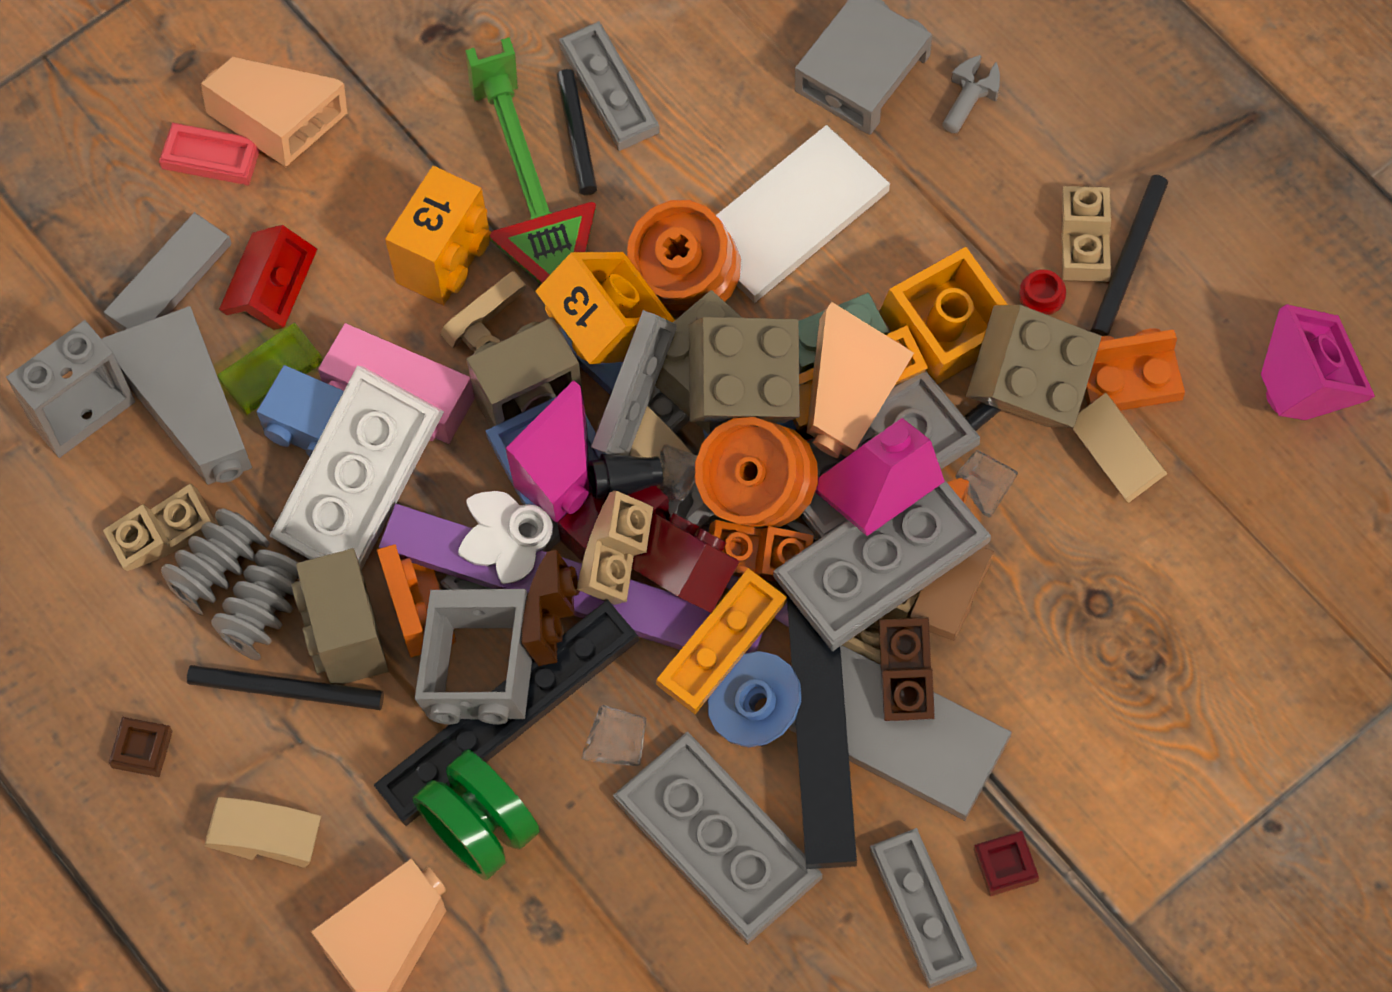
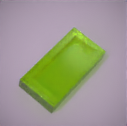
M294 322L219 373L218 378L244 413L248 415L261 405L284 365L307 374L318 367L323 359L321 354Z

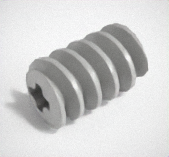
M224 508L218 509L215 513L218 525L206 522L202 526L201 530L205 539L198 536H192L189 539L188 545L192 553L185 550H178L175 553V560L179 568L171 564H164L161 568L162 575L173 593L190 609L201 615L203 613L197 603L199 598L211 603L216 601L210 586L214 583L224 589H228L230 585L224 572L229 570L237 575L243 573L237 560L238 557L242 556L254 562L255 553L250 545L255 542L267 548L270 544L266 537L250 521L239 513H234Z
M259 550L255 554L254 560L256 565L248 566L243 572L247 582H237L233 587L236 598L227 597L222 604L226 614L217 613L211 620L214 629L229 646L252 660H259L261 658V655L252 646L254 642L270 645L272 642L271 638L263 630L264 627L268 626L279 630L283 625L274 615V612L276 610L285 613L292 612V606L284 597L286 594L294 596L291 583H294L299 578L296 567L298 562L288 556L270 550Z

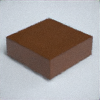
M122 717L109 759L110 766L114 769L160 777L173 732L169 725Z

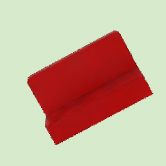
M284 225L254 232L247 243L219 310L226 315L246 311L273 330L284 328L318 249Z

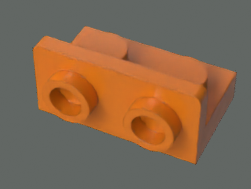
M1157 328L1142 330L1134 336L1118 339L1112 336H1102L1085 390L1087 405L1089 406L1105 393L1109 395L1120 411L1183 400L1185 389L1174 351L1177 342L1175 330L1161 331Z
M396 544L377 549L410 658L421 655L430 590H440L435 571L412 563L410 558L400 560ZM453 631L452 645L456 642V637H455L454 631Z

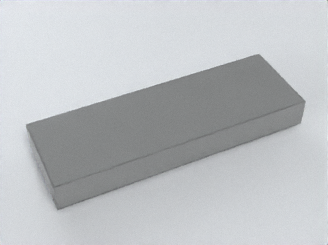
M600 21L559 39L562 52L619 151L660 133L656 118Z
M194 212L104 311L106 319L121 330H126L169 314L232 244L230 237Z
M642 311L591 448L610 455H629L677 329V324L653 313Z
M915 828L871 845L870 853L928 988L975 971L977 968L975 959L918 829Z

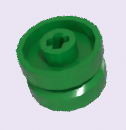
M465 750L446 767L447 777L453 789L443 782L433 780L415 794L412 800L431 829L458 859L483 880H488L506 864L504 849L498 840L508 847L522 849L540 833V830L530 811L510 786L478 755L470 750Z

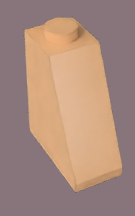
M230 58L219 69L211 71L201 83L206 113L237 135L251 140L258 149L285 167L348 113L345 86L340 80L246 59Z
M833 302L828 305L819 319L807 433L815 438L813 444L818 449L832 457L838 458L840 454L847 457L856 450L914 352Z
M411 858L311 932L318 946L353 992H400L446 912L440 896L446 889L429 866L421 871Z

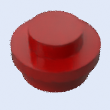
M1046 269L1036 270L1027 275L1021 282L1019 299L1023 306L1046 315H1051L1063 306L1066 299V286L1063 280L1053 271Z

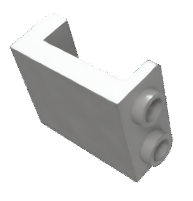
M848 0L795 67V92L866 134L871 135L880 123L881 108L917 61L925 63L930 57L932 33L928 32L920 22L914 19H906L890 10L882 0Z

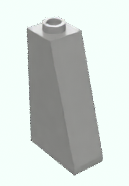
M191 306L101 338L114 353L128 387L207 485L214 482L224 483L238 478L243 471L252 468Z

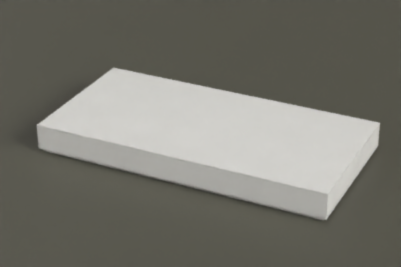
M827 125L716 215L734 239L741 257V272L737 287L754 303L889 192L890 183Z
M357 365L269 536L310 560L354 548L362 570L444 411L367 368Z

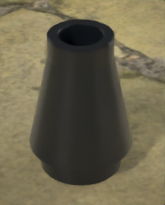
M601 454L599 459L589 461V482L594 499L605 498L606 500L609 493L613 491L630 495L652 486L662 485L663 483L662 466L658 456L636 457Z

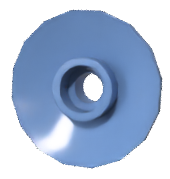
M762 651L744 654L708 698V716L715 730L731 744L748 748L767 745L782 736L796 719L801 704V683L793 667L778 655ZM762 698H767L765 705L755 712L756 703Z

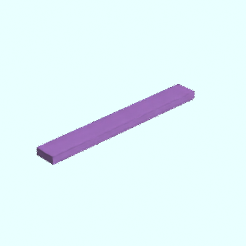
M396 503L379 545L380 549L396 544L400 559L402 560L410 558L414 564L491 589H526L527 592H529L536 571L547 553L541 550L536 552L534 568L525 578L514 583L502 584L496 572V564L490 566L474 565L459 556V547L465 536L473 528ZM563 558L568 567L573 566L579 578L582 564ZM631 579L627 602L613 605L639 637L679 650L683 648L711 614L671 592ZM580 591L579 595L574 596L575 616L584 618L605 601ZM763 632L745 654L757 652Z

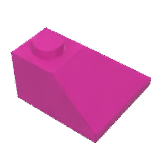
M1288 304L1279 309L1261 372V377L1268 390L1266 392L1267 401L1272 409L1278 413V416L1308 420L1367 402L1375 397L1338 315Z
M574 380L505 448L514 488L536 506L542 508L556 523L567 512L569 514L576 512L586 501L589 494L588 490L590 489L587 422L581 386Z
M901 418L820 476L815 493L868 536L940 486L945 480L931 440L905 419Z

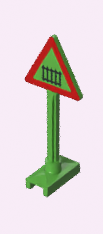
M508 37L501 39L502 53L478 60L475 48L465 50L469 85L474 100L478 101L487 98L489 104L495 107L531 215L530 220L491 231L489 237L492 243L537 282L542 284L571 252L587 251L596 212V204L594 202H587L554 213L549 211L512 101L515 95L513 90L518 89L515 51L511 39Z

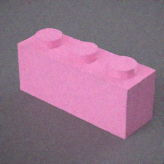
M346 323L318 368L322 382L344 391L357 365L363 366L441 409L444 413L429 441H433L436 438L450 444L475 399L469 376Z

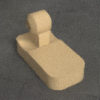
M515 271L510 272L443 326L440 335L452 349L457 347L462 340L474 351L490 342L499 343V339L490 336V331L484 324L516 300L525 290L526 284Z

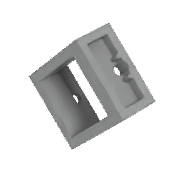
M86 320L6 376L32 427L58 458L135 403L114 353ZM69 371L73 372L70 378L65 379L62 377ZM92 412L91 418H82L84 413Z
M526 589L430 590L415 694L416 702L429 719L441 724H456L460 719H479L489 724H503L508 719H525L532 656L522 645V623L528 596ZM513 628L505 692H445L454 629Z

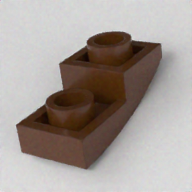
M557 550L547 551L532 580L523 615L522 645L538 666L557 663V643L563 639L560 618L575 616L574 596L580 593L577 590L579 578L573 566L568 567Z
M929 617L879 619L884 721L935 719Z

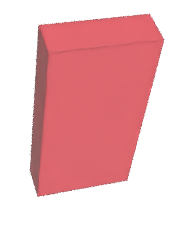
M172 123L159 163L161 168L165 170L249 185L260 149L251 140L241 135Z

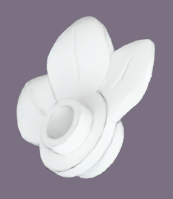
M489 491L469 497L466 504L478 525L473 527L463 539L458 550L459 556L474 565L490 566L496 564V572L502 584L514 583L525 578L534 568L536 552L543 549L551 538L553 528L549 515L536 505H519L505 492ZM523 523H530L536 528L537 533L532 537H525L521 535L518 527Z

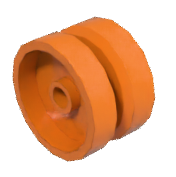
M670 200L651 208L636 222L628 239V259L668 312L677 317H680L710 290L726 302L732 296L740 279L741 257L734 239L728 233L722 221L708 207L694 201Z
M757 417L733 418L717 426L702 442L695 461V483L703 503L717 517L735 524L754 528H765L767 526L779 528L797 519L811 504L818 485V466L810 444L795 430Z

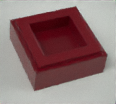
M1023 831L974 845L973 850L989 896L1038 882L1039 875Z

